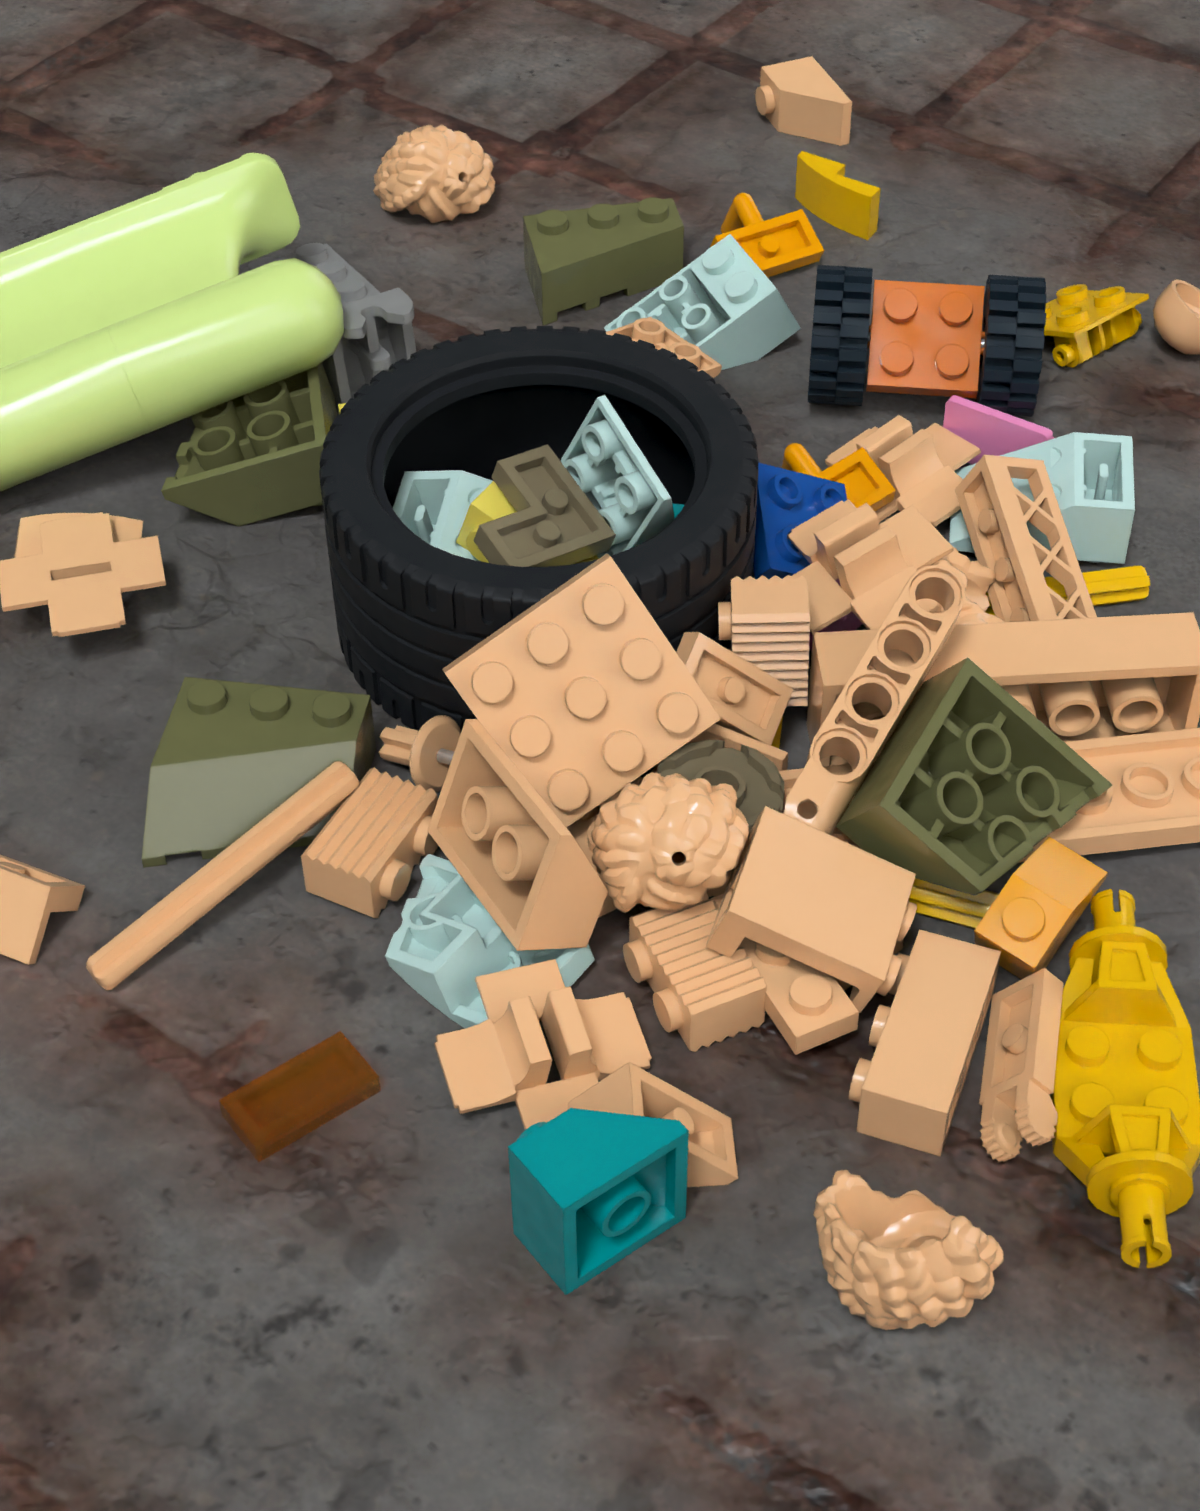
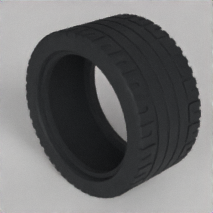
M526 326L510 327V331L502 332L500 329L484 331L483 335L478 336L472 333L460 336L454 342L446 340L434 344L433 349L427 350L424 348L411 354L408 360L403 358L390 365L389 371L382 370L370 380V385L364 384L354 394V399L350 398L330 426V431L326 435L323 450L321 451L319 476L339 643L349 670L353 672L354 678L360 687L366 689V694L370 695L376 704H382V709L395 719L401 718V723L411 729L419 730L429 719L438 715H446L454 719L462 731L466 719L477 718L442 669L597 561L549 567H518L475 561L438 549L415 535L403 524L393 510L404 472L463 470L494 481L491 477L497 461L547 444L559 460H561L595 400L602 395L607 397L669 493L672 503L684 505L676 518L658 535L636 547L611 555L612 559L675 651L678 649L684 632H700L723 647L731 649V640H719L718 602H731V579L738 576L744 580L748 576L753 577L759 462L755 436L751 431V425L747 417L742 414L743 411L733 398L730 399V394L720 384H715L713 377L703 370L698 371V367L684 358L681 360L677 359V355L664 348L660 350L655 349L654 344L643 340L632 341L629 336L617 333L613 336L606 335L605 331L589 329L588 332L580 331L579 327L563 326V329H553V326H537V329H527Z

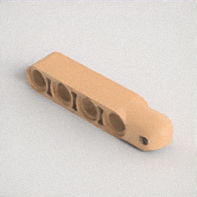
M939 565L925 566L917 570L909 578L815 735L805 767L786 797L783 814L824 833L832 834L953 631L966 596L964 584L960 577L952 570ZM926 598L935 600L943 606L945 611L942 613L925 611L919 606L917 600ZM890 650L906 652L912 657L915 664L910 666L896 665L887 658L885 653ZM861 702L874 704L881 709L884 717L878 720L862 718L855 712L853 705ZM834 755L842 757L849 762L853 771L845 775L830 773L823 767L820 759Z

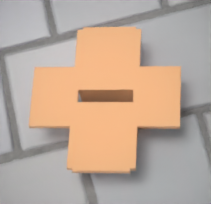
M898 415L880 428L876 426L872 429L868 428L828 455L825 463L830 467L863 447L896 490L894 500L875 511L879 523L897 510L902 511L913 504L936 527L961 509L955 489L963 479L954 471L979 455L981 451L980 448L937 423L913 434L910 421Z
M849 499L844 502L841 500L795 527L787 535L792 544L810 563L809 566L793 574L791 577L795 579L799 575H803L808 578L810 632L812 635L850 612H853L868 630L879 629L909 578L917 570L930 566L954 551L953 546L913 504L879 524L876 512L867 503L856 508ZM929 598L917 600L921 608L931 613L938 610V606L941 605Z
M103 512L44 521L45 523L39 524L42 554L0 560V594L3 612L48 605L52 636L65 637L120 628V625H126L121 593L166 586L158 535L114 542L109 513L103 514Z
M556 959L477 976L475 982L488 1019L465 1029L436 1035L437 1042L434 1045L454 1109L458 1108L459 1113L463 1114L515 1101L525 1130L536 1123L549 1122L567 1111V1103L628 1062L645 1070L650 1068V1061L652 1059L630 998H626L624 992L593 999H575L571 986L565 987ZM539 1021L543 1025L561 1078L559 1081L547 1084L552 1058Z

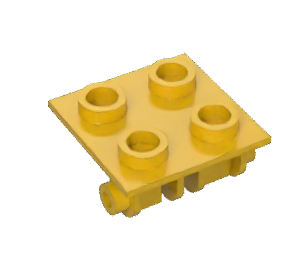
M1084 284L1071 285L1056 292L1057 298L1046 303L1045 308L1046 323L1044 336H1053L1055 348L1052 351L1054 361L1062 367H1075L1135 335L1142 324L1141 314L1135 306L1148 300L1149 294L1125 292V288L1121 286L1094 291L1088 290L1087 285Z

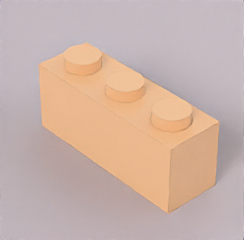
M919 929L910 956L898 953L897 956L902 958L901 966L894 984L888 992L895 995L891 1007L881 1004L878 1006L869 1037V1046L876 1047L872 1061L863 1058L859 1059L850 1086L849 1100L860 1103L856 1132L941 1157L992 1001L1001 951Z

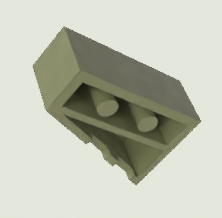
M651 197L634 203L618 205L602 203L585 209L568 211L546 210L540 214L523 216L525 270L543 326L556 322L557 312L582 304V308L585 311L600 306V297L624 290L627 296L660 286L668 278L683 269L684 225L673 198L661 199Z

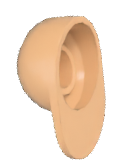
M1176 279L1164 289L1155 302L1153 308L1155 327L1161 337L1176 350L1188 355H1200V289L1185 281Z

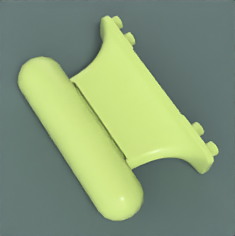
M246 153L236 160L205 172H197L187 179L163 187L161 191L0 253V491L316 367L334 354L344 333L343 308L340 294L332 281L320 269L297 258L273 261L239 275V266L241 264L286 247L293 242L299 232V216L283 172L275 159L266 154Z

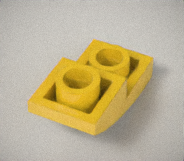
M801 151L797 155L795 198L807 210L823 221L847 233L869 240L877 231L881 188L845 177V164Z

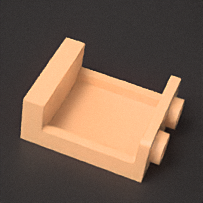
M765 806L749 831L745 847L740 853L737 867L732 871L706 947L732 958L745 937L853 985L849 999L859 1013H861L875 993L882 996L887 995L898 975L902 958L894 955L893 951L896 941L901 942L906 936L916 914L917 905L908 901L916 874Z

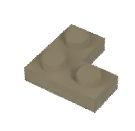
M548 444L497 461L491 478L517 512L479 525L474 542L489 563L518 567L571 565L610 550L616 534Z

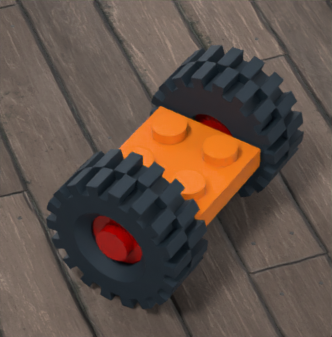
M818 265L811 340L808 403L862 406L867 348H869L866 392L945 397L956 395L962 398H976V403L1009 415L1033 416L1039 391L1042 350L1044 349L1045 278L988 275L985 293V286L874 280L871 325H869L873 268Z

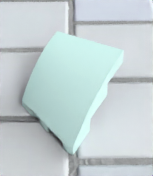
M427 854L421 861L420 870L423 880L416 898H408L401 913L402 925L393 934L385 954L389 966L430 1004L463 1028L480 1024L488 1019L475 982L477 976L556 959L564 985L569 987L595 961L589 944L584 948L517 951L449 860Z

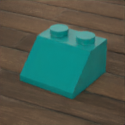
M570 1108L549 1122H539L530 1126L518 1137L516 1142L508 1146L513 1233L565 1295L571 1293L686 1218L689 1131L679 1120Z

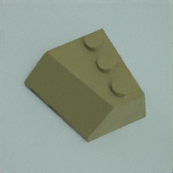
M322 363L192 415L195 428L189 442H181L175 456L179 467L175 477H167L161 490L164 499L236 526H243L310 506L323 505L319 476L320 456L324 440L337 416L335 396Z
M967 657L923 682L836 827L864 851L915 873V878L974 896L993 884L1032 852L1036 844L1052 831L1065 825L1076 816V812L1090 800L1099 797L1112 784Z
M185 677L150 766L141 858L143 868L167 865L166 856L201 851L203 860L215 858L336 761L345 763L360 782L371 768L376 751L371 696ZM339 807L288 848L310 845Z

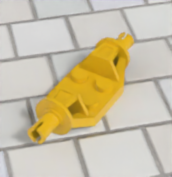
M1107 889L1093 896L1090 902L1094 930L1087 932L1076 940L1069 952L1070 974L1064 985L1054 1091L1049 1095L1058 1113L1057 1125L1054 1126L1056 1130L1054 1133L1055 1137L1052 1138L1053 1154L1087 1187L1088 1199L1097 1209L1111 1216L1120 1217L1122 1245L1120 1247L1121 1259L1126 1264L1139 1268V1247H1145L1146 1268H1155L1167 1263L1172 1257L1171 1244L1168 1242L1166 1215L1186 1205L1193 1195L1192 1176L1200 1163V1097L1192 1031L1166 972L1168 962L1165 944L1158 935L1144 928L1136 927L1134 915L1136 910L1135 899L1130 893L1119 889V911L1115 912L1112 889Z

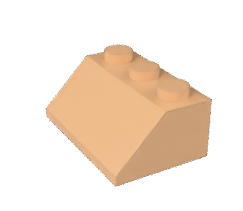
M466 719L427 830L517 951L587 947L598 917L602 913L608 894L607 888L570 831L478 719Z

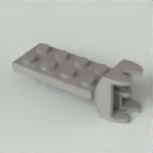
M308 243L298 247L295 253L278 258L261 257L254 259L248 264V267L239 269V275L273 261L297 258L320 269L332 281L340 294L343 308L344 333L334 354L322 362L335 396L337 411L338 404L347 403L350 398L354 399V394L364 384L370 385V380L382 370L389 371L390 365L403 358L408 360L411 354L416 352L412 326L414 308L411 298L399 287L381 293L327 243Z

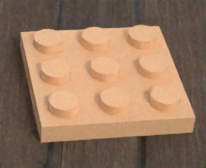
M608 554L599 558L442 669L478 721L566 828L623 789L626 784L633 782L721 720V717L615 561Z

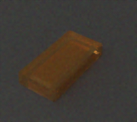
M339 1031L221 1098L219 1105L224 1119L255 1159L261 1162L379 1093L381 1089L377 1073L344 1034Z

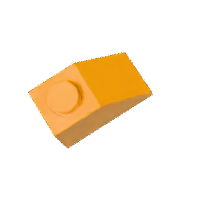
M1048 837L1011 875L974 930L975 944L1001 951L999 966L1021 980L1046 968L1106 879L1108 872L1053 838Z

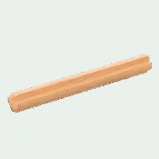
M341 761L332 763L90 956L87 960L86 968L92 978L105 990L115 988L338 808L358 788L360 783L356 775L345 763Z

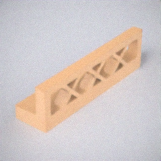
M984 454L956 487L955 492L977 561L981 565L994 570L996 575L994 582L989 585L987 591L995 616L1001 618L1004 622L1097 617L1044 461ZM1011 478L1028 479L1034 501H1031L1015 488ZM1027 521L1047 536L1051 547L1050 550L1030 536L1026 524ZM1044 571L1064 586L1068 597L1066 600L1047 586L1043 575Z

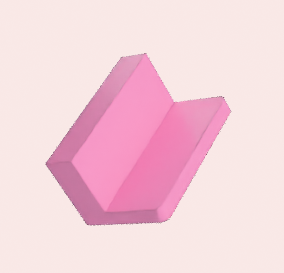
M952 395L945 404L943 427L980 448L981 453L967 462L970 464L977 463L984 454L1000 456L1054 439L1053 432L1046 427L956 395Z

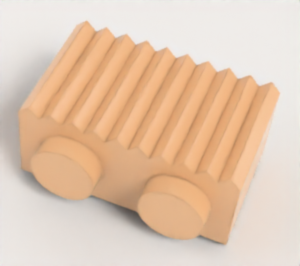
M763 575L758 579L748 576L744 580L738 576L731 579V602H718L719 640H731V649L728 650L791 687L793 691L787 706H808L810 632L808 578L803 575H799L795 579L789 575L783 579L776 575L770 579Z
M373 767L369 769L359 782L358 788L346 798L301 855L307 892L367 916L379 918L381 909L386 908L388 900L398 901L403 896L408 887L414 865L419 864L421 856L433 855L438 848L437 843L427 831L438 801V795L432 788L425 790L421 784L414 786L409 779L403 782L398 775L391 777L386 771L380 773Z
M707 891L701 902L686 905L679 910L672 911L653 908L629 917V942L623 945L625 963L632 978L637 983L647 980L654 992L653 1004L660 1024L668 1033L677 1030L689 1050L697 1052L701 1046L709 1047L714 1041L721 1043L727 1036L734 1038L740 1031L746 1033L751 1027L759 1028L765 1022L764 1007L767 986L764 977H760L758 968L753 966L751 957H747L745 949L739 945L732 958H729L706 947L719 910L715 909L713 900H709Z

